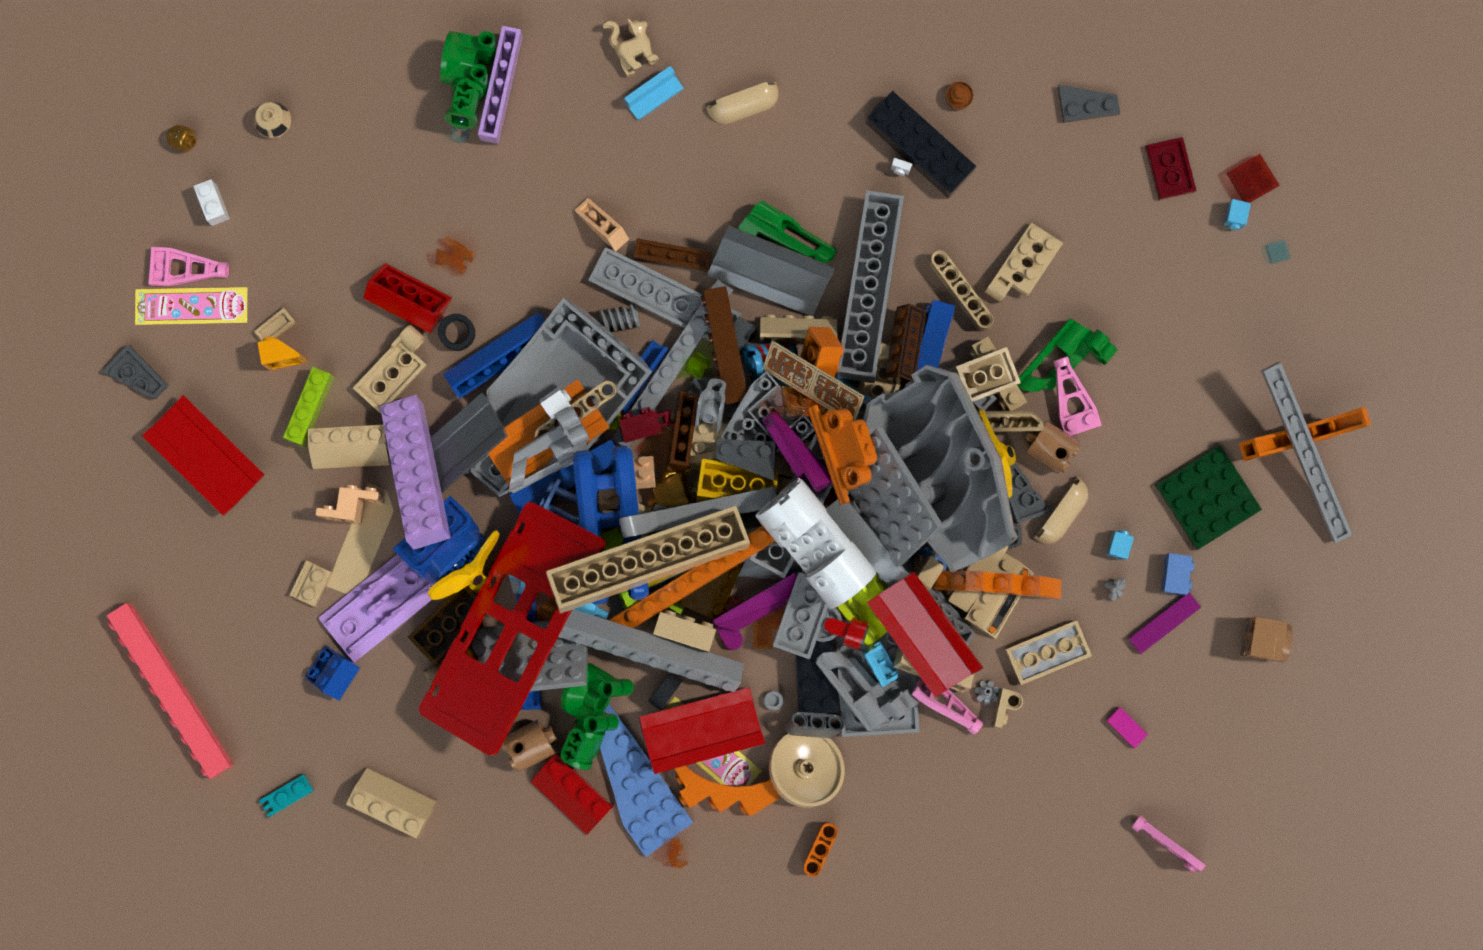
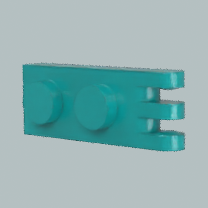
M303 774L258 802L261 805L268 801L269 804L262 809L263 811L269 808L273 810L266 814L267 818L314 792V789L306 775Z

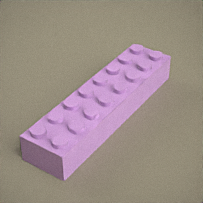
M413 395L381 405L380 409L407 543L414 550L450 539L451 536L424 404L417 395Z

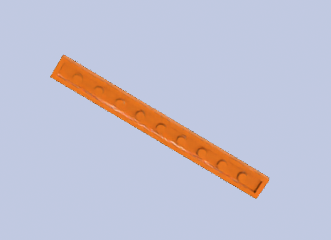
M762 525L748 534L749 548L694 567L609 621L636 628L776 541Z

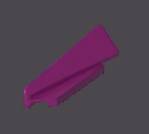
M773 412L762 419L798 478L803 480L807 477L816 492L832 484L828 470L777 412Z
M793 573L712 621L713 625L737 632L786 605V600L790 598L797 578L796 574Z

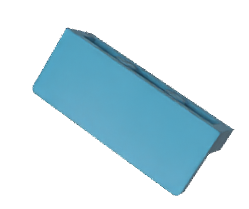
M669 66L624 98L625 104L636 119L640 120L682 91L683 86L676 78L675 71Z

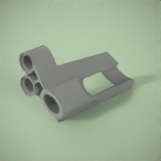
M572 406L554 415L560 425L514 453L509 492L516 493L573 462L572 456L577 451H588L586 440L590 438ZM551 447L554 456L549 464L524 478L527 459Z
M825 652L816 658L818 667L869 732L875 731L893 720H898L919 703L907 687L890 699L855 658H845L837 652ZM845 667L865 695L855 702L831 669Z

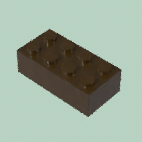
M468 586L449 596L407 637L433 665H438L444 660L477 597V594ZM488 614L484 616L482 622L489 616ZM465 630L460 641H463L468 636V631Z

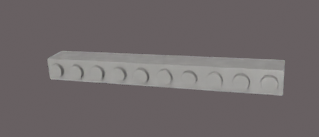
M572 609L558 638H564L577 644H583L596 650H602L615 656H621L634 662L649 665L653 668H659L687 677L688 679H694L726 691L735 692L742 679L744 663Z

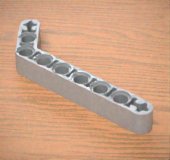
M775 487L619 518L622 536L626 538L670 529L733 506L737 507L739 514L760 510L777 495Z

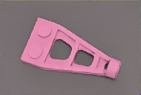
M151 247L150 286L170 287L215 277L227 278L229 275L228 262H217L173 248ZM173 259H179L186 263L184 274L171 275V262ZM192 263L205 264L204 273L191 274Z
M1068 356L1054 360L1058 418L1062 431L1072 436L1102 426L1097 408L1072 369ZM1066 366L1064 370L1060 369V367ZM1070 378L1076 387V391L1065 394L1063 381ZM1076 396L1082 401L1084 410L1071 415L1067 410V401L1069 398Z
M918 677L912 695L918 701L967 727V730L973 735L980 730L983 722L949 689L942 693L947 700L944 705L934 699V695L921 677ZM953 705L961 713V715L951 710V706Z
M1141 815L1131 828L1136 832L1144 830L1184 861L1183 866L1189 871L1201 872L1206 866L1184 848L1146 822L1147 820Z

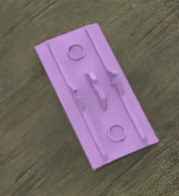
M395 555L322 614L319 619L355 663L432 601L427 593L433 585L428 580L420 579L398 555Z

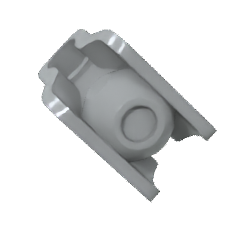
M714 378L708 382L707 388L700 394L695 426H699L701 420L706 423L717 422L716 431L721 430L725 405V381ZM718 386L720 387V390L714 391L712 390V387Z

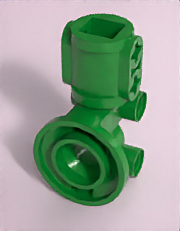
M449 31L447 34L441 59L440 82L441 84L452 85L451 91L453 95L450 107L445 112L444 119L454 127L472 129L476 126L477 117L475 114L478 101L485 97L488 91L487 69L484 65L477 64L478 59L483 64L490 65L494 63L496 56L495 36L490 31H483L479 36ZM462 117L466 118L463 122H460Z
M587 663V685L563 689L561 707L565 712L578 719L575 720L573 729L569 732L561 751L560 758L565 763L582 770L591 769L592 760L595 759L605 732L614 731L619 725L618 717L613 713L608 714L604 710L608 706L611 697L629 696L632 694L634 685L630 679H617L596 665Z

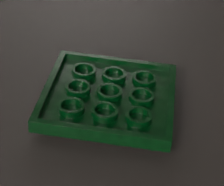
M1221 445L1155 485L1196 550H1199L1262 510Z

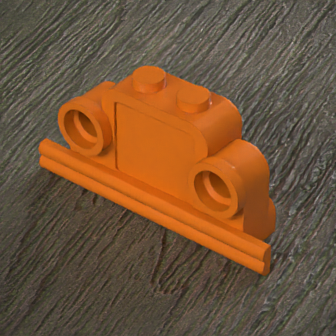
M814 405L808 408V412L839 504L843 505L850 502L847 494L848 491L870 482L872 475L868 466L875 464L877 461L875 447L864 420H853L851 412L845 408L829 410L821 416L818 405Z

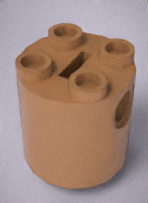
M1046 421L1043 424V431H1030L1025 439L1031 443L1026 453L1056 473L1060 471L1064 473L1070 465L1068 462L1070 457H1075L1081 448L1078 446L1079 441ZM1058 448L1065 449V454L1062 457L1056 456Z
M539 719L506 736L502 748L511 756L508 760L512 768L516 769L517 772H522L556 754L552 742L556 741L557 737L551 726L544 728Z

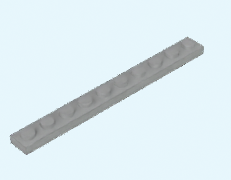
M717 279L711 289L726 286L728 297H730L734 290ZM702 303L630 412L632 414L638 413L639 409L644 407L656 409L709 329L710 325L706 326L704 314H708L707 308L702 306ZM619 429L612 438L620 445L628 446L629 448L634 442L624 443Z
M1277 362L1262 369L1261 372L1332 542L1337 543L1351 536L1352 533L1283 366L1280 362Z

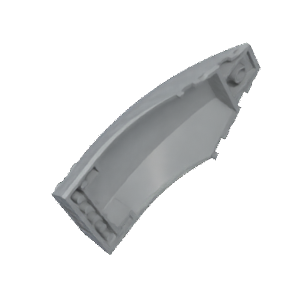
M563 298L522 351L494 383L487 388L486 398L492 405L503 427H506L540 404L539 400L557 387L562 390L578 379L588 393L602 382L611 381L617 388L616 396L598 408L607 424L610 425L652 371L638 354L588 312ZM611 385L604 386L603 394L611 395L613 387ZM591 396L590 398L592 399V401H593L594 404L596 405V404H597V398L594 397V396ZM598 435L597 437H595L587 443L588 449L600 437V435ZM488 454L475 464L474 469L471 468V473L499 497L509 493L507 482ZM573 462L569 463L568 465H566V466H564V467H562V468H560V469H558V470H561V469H563V468H565V467H567V466L572 465Z

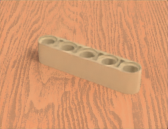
M941 250L934 252L929 262L935 274L976 329L987 331L994 321L990 311L949 256ZM941 257L944 263L938 265L935 263L934 258ZM952 272L955 275V279H947L945 273ZM963 287L966 290V294H958L957 288ZM974 302L977 305V310H970L968 303ZM985 317L988 319L989 324L986 326L981 325L979 318Z
M604 381L571 404L573 408L578 407L581 409L580 421L614 398L617 388L613 382ZM611 385L613 393L611 395H604L602 391L604 386ZM591 396L597 398V404L593 407L587 405V399ZM556 417L550 419L536 430V439L539 438L542 430L550 431L555 428Z

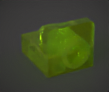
M696 352L693 357L689 358L684 370L701 379L712 361Z

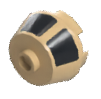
M274 101L264 103L255 112V128L264 137L279 138L290 128V112L281 103Z

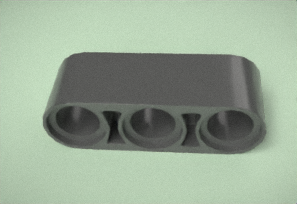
M796 712L785 723L787 733L793 736L833 738L844 728L843 719L838 715Z

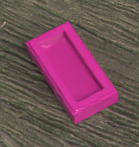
M1121 707L1106 720L1133 748H1136L1148 735Z

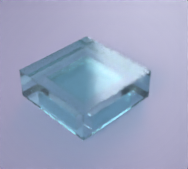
M1285 240L1266 245L1270 264L1290 259Z

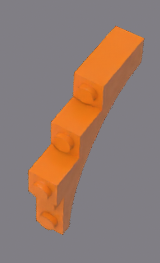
M1361 407L1309 423L1307 427L1315 443L1370 426L1371 423L1366 407ZM1286 430L1239 443L1244 462L1293 449Z
M942 571L935 581V590L1061 599L1062 580L1045 576L1018 575L1013 573Z
M687 766L675 769L677 772L675 778L680 786L685 785V788L679 791L681 795L678 796L684 807L688 805L691 808L710 796L709 803L714 811L718 809L719 812H722L740 800L741 804H739L742 812L744 815L748 813L751 817L781 798L774 788L771 779L752 785L732 786L707 780Z

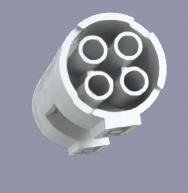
M798 478L787 485L775 498L767 502L757 512L755 517L780 547L787 549L805 571L807 581L829 608L833 609L849 600L864 588L877 571L853 541L846 537L826 512L827 509L806 483Z

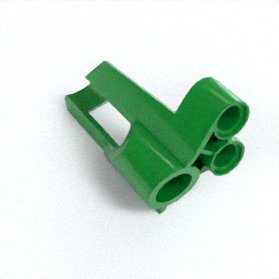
M765 201L758 202L737 228L756 237H759L761 234L794 252L822 263L833 260L837 253L835 247L806 231L792 217ZM788 226L817 243L820 247L817 250H813L784 231Z
M1069 318L1019 376L1021 383L1017 384V386L1021 390L1029 392H1039L1043 389L1052 390L1056 386L1055 367L1045 378H1037L1031 375L1056 346L1064 351V357L1068 356L1072 369L1089 353L1105 365L1116 354L1118 349L1109 342L1110 339L1102 331L1097 329L1093 332ZM1066 366L1060 367L1061 370L1066 368Z

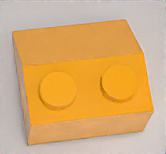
M265 337L263 341L257 342L261 364L269 370L307 363L305 357L277 338Z

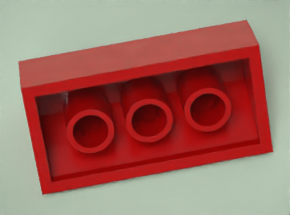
M385 263L368 280L363 299L431 333L439 324L452 297Z
M558 753L531 780V783L586 835L613 808V805L572 766L565 763Z

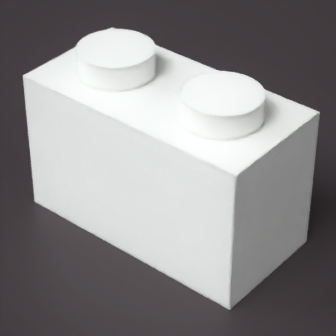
M212 179L193 186L207 222L213 226L230 219L218 186Z
M557 387L539 401L550 418L554 419V415L571 407L569 401L572 399L565 389L560 390Z

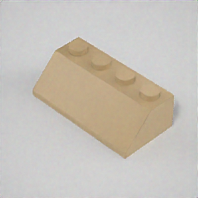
M764 315V317H760V343H771L773 340L776 343L791 342L792 344H804L808 327H830L837 337V320L831 316H822L821 319H814V316L795 318L793 315H784L783 318H776V315Z
M384 425L308 429V449L313 469L390 465Z
M367 768L355 785L346 805L417 839L421 836L437 801Z

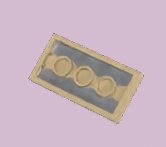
M1077 620L1005 649L1020 685L1092 656Z

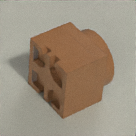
M1262 617L1247 618L1240 656L1284 663L1289 656L1292 645V626L1287 624V622Z

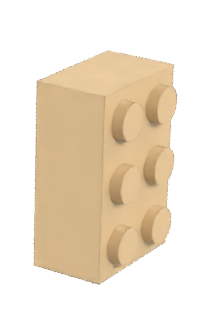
M665 610L664 613L660 612L653 635L710 652L716 629H713V624L704 621L702 625L694 623L695 619L684 616L683 619L678 618L675 612Z

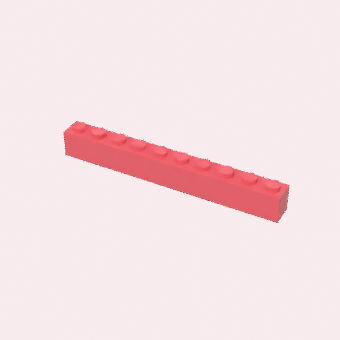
M125 603L108 614V625L113 631L116 630L120 636L118 637L120 644L123 647H127L130 652L128 654L129 658L133 663H137L140 668L138 670L139 674L144 680L147 679L150 684L149 689L154 696L157 695L161 701L159 702L160 707L170 715V723L175 729L178 728L181 733L180 738L185 745L188 744L192 750L190 751L192 758L201 764L200 770L206 778L214 779L233 767V762L131 603Z

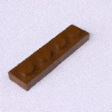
M637 238L633 257L708 272L712 252Z

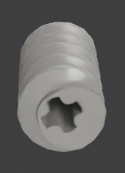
M630 304L629 310L622 306L621 312L617 307H615L614 313L611 312L610 308H607L606 314H604L602 309L599 311L600 323L609 331L613 327L616 332L619 325L622 330H625L626 324L632 329L633 323L636 324L637 328H640L637 308L634 309L632 304Z

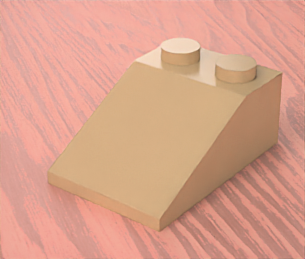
M1007 347L949 369V371L960 376L972 402L1021 383Z

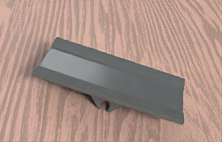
M728 226L707 276L806 315L813 316L835 268Z
M483 393L478 395L430 437L442 493L462 475L469 473V469H474L476 463L508 437L492 405Z

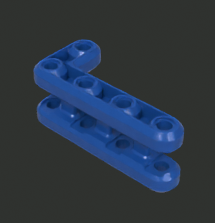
M618 446L612 450L615 460L614 472L612 474L596 475L591 463L593 455L587 450L577 451L572 456L580 527L599 537L603 528L619 527L621 530L619 518L639 515L632 449L628 446ZM615 489L619 498L618 510L616 512L600 513L598 507H596L595 498L597 497V492L599 490ZM641 535L623 538L622 545L641 539ZM648 583L629 589V597L633 600L645 599L649 595ZM609 597L592 603L594 605L605 604Z

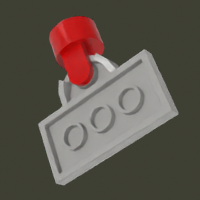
M798 573L773 647L810 659L816 641L826 642L834 639L836 636L845 638L844 646L858 651L862 649L870 625L856 618H852L850 624L843 622L837 608L830 609L807 581L806 575Z

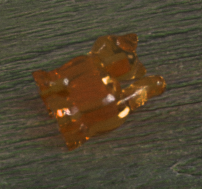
M447 236L444 240L448 245L453 246L450 255L443 250L436 249V264L440 267L448 265L463 275L467 267L462 262L467 259L472 263L476 255L469 251L465 245Z

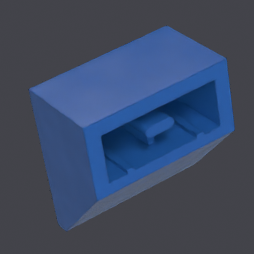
M325 645L312 667L309 668L305 678L321 692L340 701L360 667Z

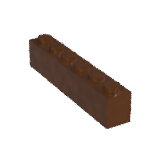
M727 287L703 290L704 295H700L702 306H706L708 313L704 314L706 326L710 325L711 333H708L709 343L714 344L715 352H711L713 363H717L719 369L715 371L716 378L726 383L725 404L741 402L747 390Z

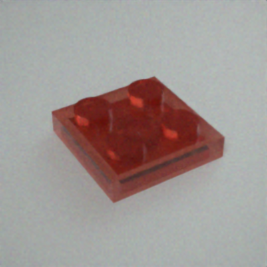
M1261 154L1227 173L1241 199L1248 203H1252L1280 186Z

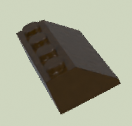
M745 561L681 599L678 603L705 616L718 618L724 609Z

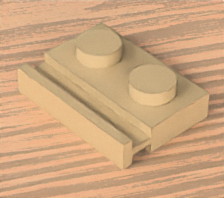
M306 560L290 596L313 607H317L333 572Z

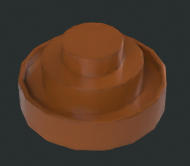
M959 81L954 82L948 87L945 98L951 108L963 110L970 106L974 94L970 85Z

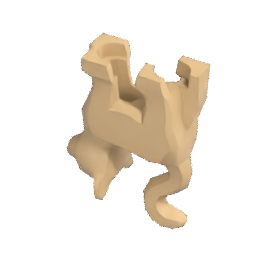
M628 19L627 26L634 38L620 43L617 41L620 33L619 25L614 21H606L602 27L603 29L612 28L609 41L620 59L621 67L626 77L635 74L634 70L642 68L641 63L635 60V58L641 55L645 57L650 65L659 62L658 56L652 53L650 40L645 34L647 28L646 21H631Z

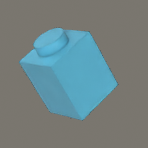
M1232 199L1227 205L1223 225L1228 226L1232 230H1240L1245 227L1251 203Z
M1120 529L1118 532H1113L1106 555L1127 560L1134 537L1129 536L1130 532Z

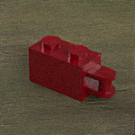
M644 407L635 414L631 412L621 414V418L616 419L622 441L627 443L662 433L661 427L674 423L670 418L671 411L656 412L653 408ZM662 416L663 422L659 423L658 417Z

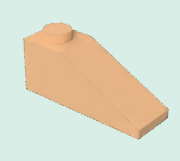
M589 198L574 210L615 252L629 240L622 226Z

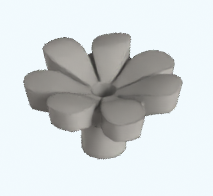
M1115 579L1114 583L1108 580L1105 583V587L1110 590L1109 598L1112 601H1115L1117 596L1120 598L1123 595L1121 590L1125 588L1126 579Z
M981 680L979 682L980 688H974V693L979 694L976 697L978 702L984 700L985 705H990L991 700L994 702L998 700V696L995 694L999 693L1000 689L999 687H993L994 682L992 680H989L987 684L984 680Z

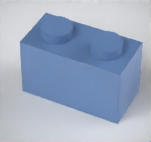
M1172 553L1165 554L1161 585L1162 593L1188 595L1192 588L1190 573L1194 570L1192 556Z

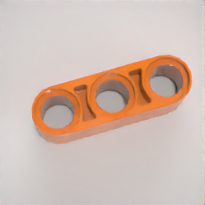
M825 822L820 826L803 863V870L810 877H815L821 872L837 837L838 830L831 822ZM825 827H833L834 833L832 836L827 837L823 834ZM818 844L825 845L826 850L823 854L815 852V847ZM815 862L818 866L815 872L807 871L808 863Z

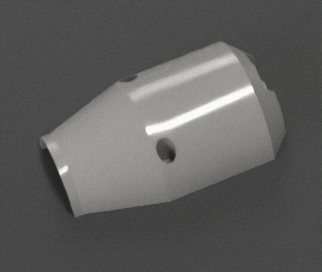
M925 365L911 375L913 380L905 384L906 388L903 390L899 389L893 393L881 394L868 402L863 420L869 429V434L876 428H883L942 522L943 526L927 542L948 565L950 571L954 572L1000 551L1013 543L1018 536L1014 530L1002 459L960 376L948 370Z

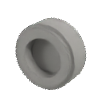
M770 691L764 697V704L769 710H777L783 704V697L777 691Z

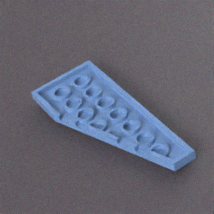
M609 703L604 712L615 714L619 719V725L616 730L605 732L600 750L623 826L645 857H647L691 825L693 821L661 775L653 773L649 758Z

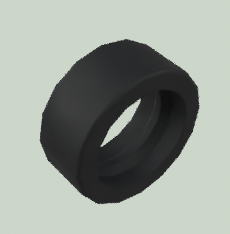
M451 314L440 322L438 336L448 349L462 351L473 343L475 328L466 316ZM452 322H462L468 329L467 338L461 343H452L446 337L447 326Z
M669 673L648 702L661 711L682 683V680Z

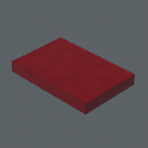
M1183 137L1145 146L1159 200L1197 191Z

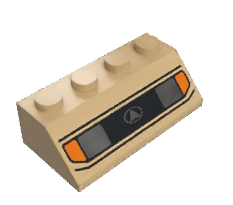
M1006 553L993 571V573H1013L1029 576L1034 574L1024 564ZM980 592L963 619L996 639L1021 596Z

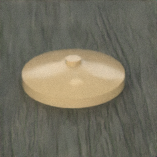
M788 733L772 749L769 758L770 779L778 794L787 802L802 808L818 807L830 801L842 786L845 774L844 761L840 750L830 738L793 736Z

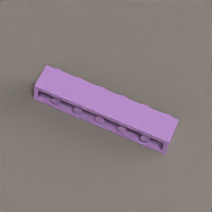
M502 26L478 132L481 141L496 144L500 142L523 38L521 29Z

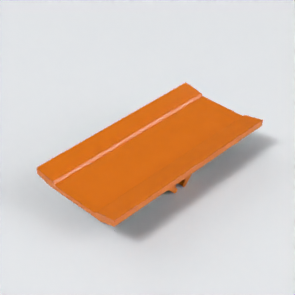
M578 379L563 388L572 399L569 401L570 405L587 394ZM589 397L587 399V405L593 407L595 406V404ZM541 404L504 427L508 437L488 453L508 486H510L514 453L536 440V430L551 419ZM575 407L574 410L578 417H580L581 409ZM598 409L581 420L590 438L586 440V443L610 428ZM558 420L555 422V427L560 425ZM542 430L539 434V437H541L549 431ZM551 447L527 459L524 478L549 464L554 456Z

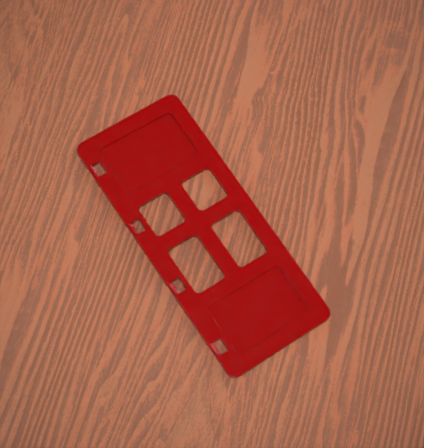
M528 502L524 505L517 519L518 521L504 543L485 584L482 585L457 637L454 639L438 669L429 691L426 692L419 706L421 716L490 756H494L499 752L572 611L569 610L560 614L557 607L545 629L526 619L539 592L554 598L546 571L601 553L605 548L603 538L533 502ZM523 522L526 525L521 534H519L517 531ZM507 574L521 580L526 585L512 611L494 602V597ZM495 576L497 580L493 588H491L489 585ZM488 614L504 623V629L486 663L483 664L467 655L466 651L484 616ZM466 630L469 634L465 641L462 642L460 640ZM520 632L535 640L537 647L520 680L514 682L500 674L499 668L516 635ZM439 685L440 689L435 697L432 694L436 686Z

